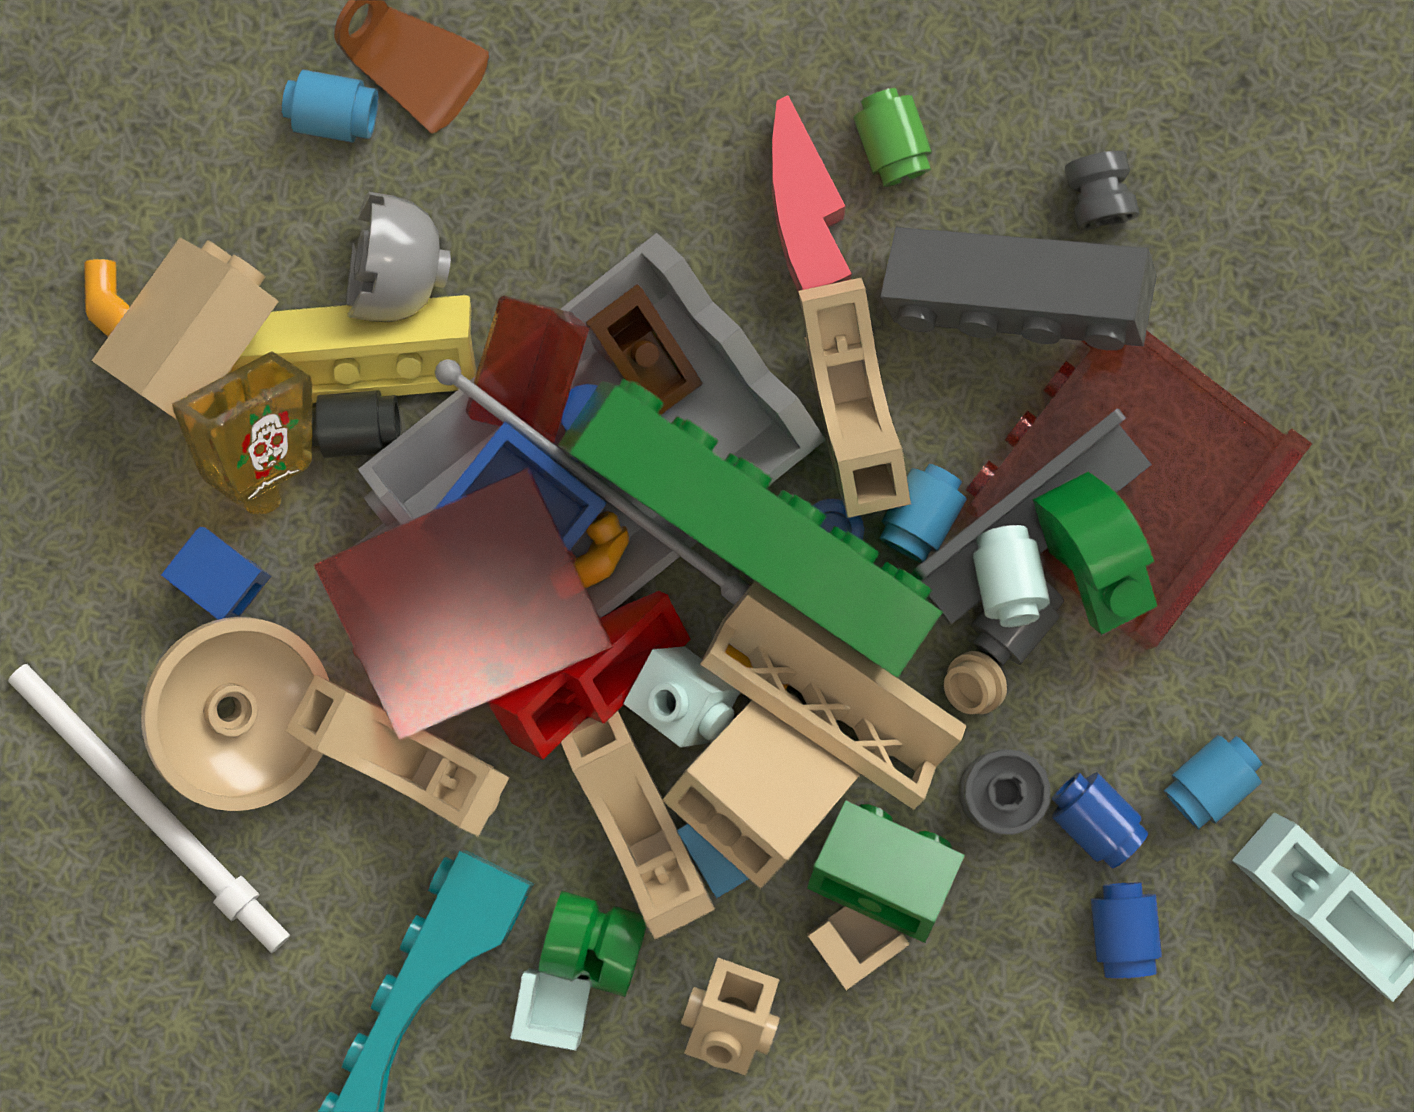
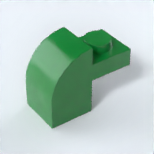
M1088 471L1032 499L1049 553L1073 571L1091 627L1102 635L1157 607L1146 569L1147 565L1154 562L1151 550L1133 514L1110 486Z

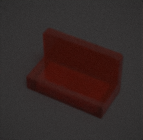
M501 296L498 300L474 384L554 444L589 327L572 312L509 296ZM469 397L466 414L470 419L502 426L504 422Z

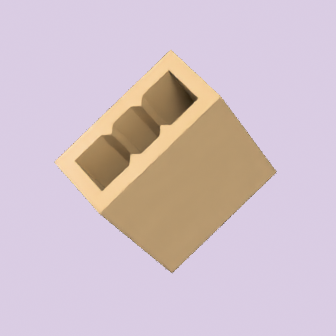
M180 237L92 361L189 428L279 301L259 287L265 276L243 259L234 254L233 256L229 255L209 240L200 249Z
M786 691L790 698L803 705L796 696ZM752 700L688 768L662 801L761 889L792 856L861 774Z

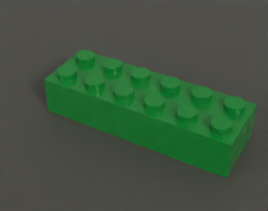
M624 378L618 386L604 381L600 382L559 442V447L898 678L942 614L941 610L926 601L932 592L931 588L905 570L897 569L888 562H885L881 569L873 563L880 553L852 533L844 532L836 526H833L828 533L820 527L827 516L799 496L791 495L783 489L778 496L769 492L766 488L773 478L746 459L738 458L729 453L726 459L723 460L712 452L719 441L688 419L683 420L678 416L675 417L672 423L657 414L664 402L637 383L629 382Z

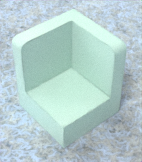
M529 968L523 972L511 1039L576 1050L581 1043L591 989L589 979L577 977L572 982L538 972L536 969Z

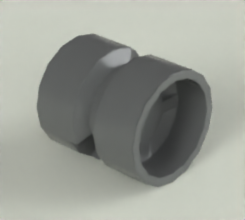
M1001 749L978 756L966 767L959 783V800L964 814L975 826L989 833L1014 835L1031 829L1043 818L1050 804L1051 786L1046 771L1035 758L1019 750Z

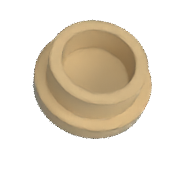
M969 651L959 655L950 663L944 679V691L949 702L957 710L965 714H987L1003 703L1007 693V683L1000 666L991 657L981 652Z

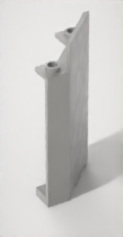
M656 233L470 381L691 548L698 541L558 446L566 433L559 415L560 404L565 394L575 386L583 384L598 386L601 381L618 386L622 381L613 366L593 347L586 321L636 284L643 289L703 383L661 416L670 423L673 422L676 416L683 420L688 419L719 441L712 452L723 460L726 459L729 453L738 458L742 457L773 478L771 481L773 483L826 439L799 398L768 370L741 327L711 300L684 257ZM460 389L358 469L372 488V491L365 495L364 499L383 523L336 560L339 567L437 690L484 652L488 654L499 668L507 661H510L517 671L521 670L550 647L558 644L591 622L609 614L680 557L580 481L607 503L600 513L606 511L615 513L619 519L620 526L627 527L629 543L609 578L563 599L557 592L550 575L526 606H519L420 527L504 423ZM586 531L557 567L588 551L593 540Z

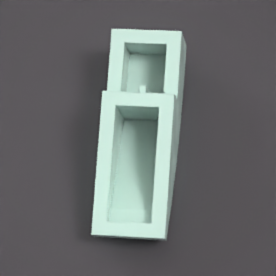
M1273 813L1232 861L1357 974L1393 1002L1414 978V932L1352 871L1334 861L1298 824Z

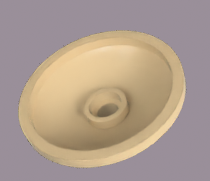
M223 618L211 621L188 632L174 643L160 659L152 672L144 693L141 717L142 733L149 757L157 771L171 787L183 796L198 804L217 810L243 811L271 804L288 795L311 774L323 755L285 732L315 674L329 681L320 659L310 646L295 633L278 624L258 618ZM226 697H232L235 702V711L229 717L220 718L217 714L219 702Z

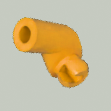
M105 259L88 260L84 262L85 311L88 319L109 337L130 307L117 296L116 262Z

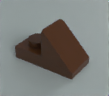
M638 284L585 322L593 347L613 366L621 380L624 378L629 382L637 383L664 402L657 413L660 416L703 384L651 301Z

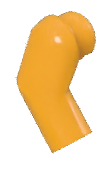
M606 511L598 514L586 529L588 536L593 540L588 551L555 568L551 573L552 582L563 599L609 578L614 572L629 543L627 527L620 526L619 519L615 513Z

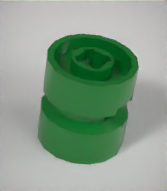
M561 891L544 942L538 972L572 982L583 974L588 976L592 988L626 997L647 928L643 915L614 906L609 912L603 913L599 910L597 900Z

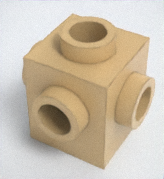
M717 958L706 991L693 987L681 1024L693 1029L684 1054L706 1061L712 1066L725 1068L746 1076L755 1051L767 1055L771 1047L780 1017L769 1014L779 979Z

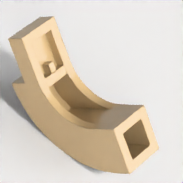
M857 278L798 291L812 378L833 470L847 517L910 505L911 500L903 451L892 423L882 385L866 289L862 279Z
M316 674L285 732L312 749L390 786L459 828L476 836L480 835L488 817L495 811L499 803L500 794L509 779L508 776L495 770L493 766Z
M619 711L605 724L591 718L585 719L561 741V744L577 780L612 844L644 920L654 938L657 939L715 909L697 867L679 836L678 828L665 802L662 801L663 798Z

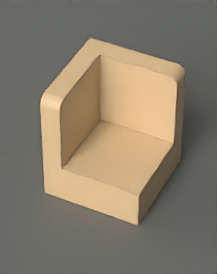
M845 906L807 933L812 943L846 990L910 945L901 932Z

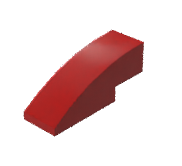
M657 591L591 622L558 644L550 647L515 673L492 693L486 701L511 743L543 760L587 717L605 724L624 705L626 697L653 649L684 647L691 639L668 595Z

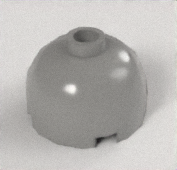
M368 192L361 205L358 220L370 222L368 230L361 231L357 249L354 243L352 247L346 295L347 305L352 307L348 316L349 318L372 322H395L411 317L423 308L429 300L433 287H445L449 275L451 255L450 251L439 248V232L427 212L411 201L392 195Z

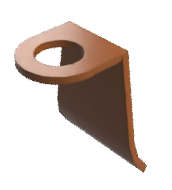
M349 0L343 7L335 26V41L344 54L430 133H435L447 126L459 114L480 84L486 71L489 59V52L459 35L393 9L384 0ZM368 4V14L363 25L358 31L349 35V24L353 15L361 6Z

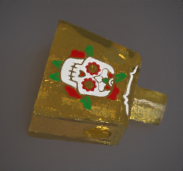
M273 351L172 403L173 412L201 477L206 483L234 503H243L244 508L252 514H267L276 510L281 504L279 484L306 470L312 461L311 376Z

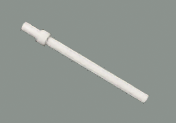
M24 664L10 676L8 682L216 896L213 903L230 921L238 918L271 953L275 952L287 941L290 934L256 900L260 894L243 876L235 879L28 664Z

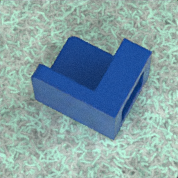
M199 527L161 574V576L218 620L240 617L271 578V575L261 567L243 557L205 527Z

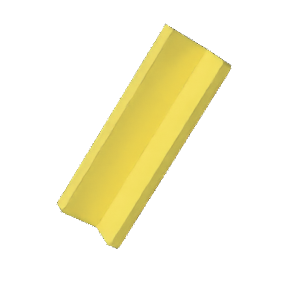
M460 295L429 298L427 304L413 316L395 322H372L349 318L348 313L352 307L350 305L273 311L220 384L225 410L260 408L266 405L272 407L316 403L318 395L379 390L381 396L457 391L459 388L455 385L441 384L435 376V369L442 360L451 359L459 364L461 374L468 380L476 376L470 333V297Z

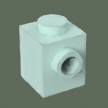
M686 647L653 649L623 704L679 747L712 743L733 720L734 710L731 708L740 691L700 665L702 659Z

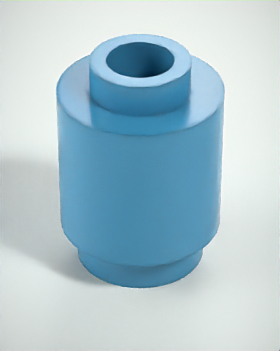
M302 70L297 81L288 80L282 100V116L291 119L293 132L352 143L356 137L370 139L372 136L378 109V90L364 87L363 80Z
M928 464L925 471L911 468L907 475L911 504L887 510L882 519V523L886 527L879 537L889 547L920 563L926 560L930 551L937 552L967 500L958 491L962 481L950 472L933 464Z
M1217 735L1171 775L1174 782L1164 790V793L1182 815L1199 830L1209 820L1216 824L1262 784L1255 772L1262 766V763L1239 737L1235 736L1228 743L1223 737Z

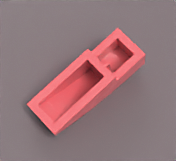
M787 95L777 100L772 136V195L778 234L787 266L797 291L851 280L852 273L828 229L829 226L844 219L846 206L793 103Z

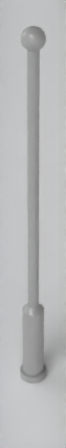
M445 359L437 364L435 376L441 384L455 385L502 422L509 424L556 463L721 587V595L733 605L738 602L751 586L738 575L727 576L464 377L457 362Z

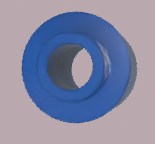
M1080 772L1076 773L1052 797V800L1058 805L1052 814V819L1096 862L1103 859L1111 868H1116L1126 861L1148 836V831L1140 824L1142 816L1098 772L1093 773L1087 778Z
M1142 882L1103 885L1104 897L1091 899L1096 961L1103 962L1105 978H1134L1157 974L1156 959L1162 957L1156 894H1143Z

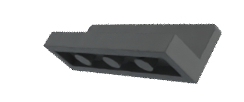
M1118 408L914 569L911 575L932 589L927 598L933 606L942 611L941 615L949 625L982 600L973 554L978 550L976 538L980 534L1003 526H1024L1028 529L1029 539L1037 542L1040 554L1048 547L1032 499L1088 471L1117 493L1152 465L1120 426L1126 417Z

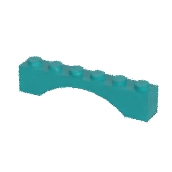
M467 850L459 851L455 861L446 856L444 857L428 889L429 892L437 895V898L426 919L419 915L415 916L401 943L399 950L409 955L398 977L388 973L374 997L370 1009L380 1014L369 1036L359 1032L345 1056L341 1068L351 1073L340 1095L329 1092L318 1112H384L392 1064L403 1035L422 1004L452 973L474 957L507 941L534 883Z

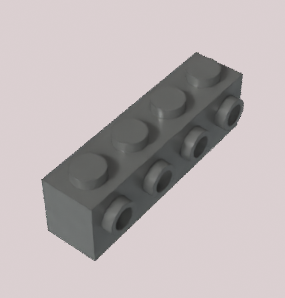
M896 227L880 297L894 323H898L901 327L915 332H930L934 330V327L959 329L961 332L977 338H992L997 333L1022 335L1025 339L1039 344H1055L1060 339L1085 341L1092 347L1113 351L1122 349L1124 345L1144 346L1157 274L1149 248Z

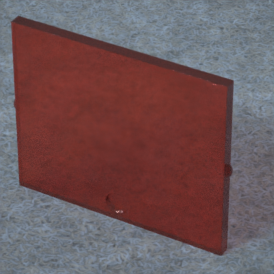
M529 467L314 564L318 576L353 644V654L360 659L399 740L609 649L613 645L574 564L576 557L572 551L567 549Z

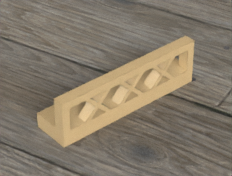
M756 581L751 584L724 617L700 664L913 810L925 799L936 767L961 742L966 729L965 724ZM728 644L746 655L753 668H747L727 655L725 650ZM782 684H788L799 691L806 705H801L790 698ZM835 720H841L853 728L859 741H854L843 734ZM888 756H894L913 769L915 773L912 780L897 771Z

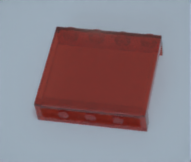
M1146 330L1143 347L1124 345L1120 350L1110 351L1092 347L1085 341H1081L1091 350L1077 368L1068 361H1065L1043 390L1053 398L1038 418L1027 410L1004 441L1014 449L1004 462L998 467L988 460L969 484L966 491L974 496L975 499L966 511L976 519L980 518L1118 408L1126 417L1120 426L1152 464L1119 490L1117 494L1133 514L1151 550L1154 562L1147 565L1146 569L1157 607L1117 628L1143 648L1150 650L1158 646L1311 447L1312 443L1292 428L1284 434ZM1048 548L1040 553L1043 571L1081 599L1073 571L1052 556Z

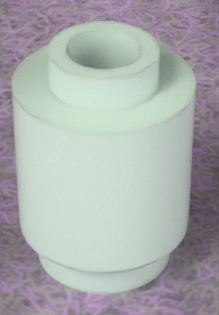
M1020 525L998 527L980 534L976 538L978 550L973 554L985 616L991 619H1000V624L1003 627H1017L1038 620V611L1047 607L1050 600L1037 542L1029 539L1028 529Z

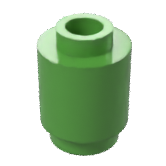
M890 88L861 100L864 110L854 115L853 119L871 171L874 175L880 174L883 186L890 187L901 183V178L904 176L913 179L931 171L927 156L932 154L913 96L905 95L899 97L897 89Z

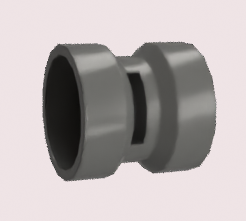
M1107 151L1091 154L1065 165L1064 169L1068 187L1081 192L1077 196L1078 203L1074 208L1077 229L1090 230L1109 224L1125 223L1139 216L1136 195L1128 191L1127 184L1121 183L1130 172L1126 152Z

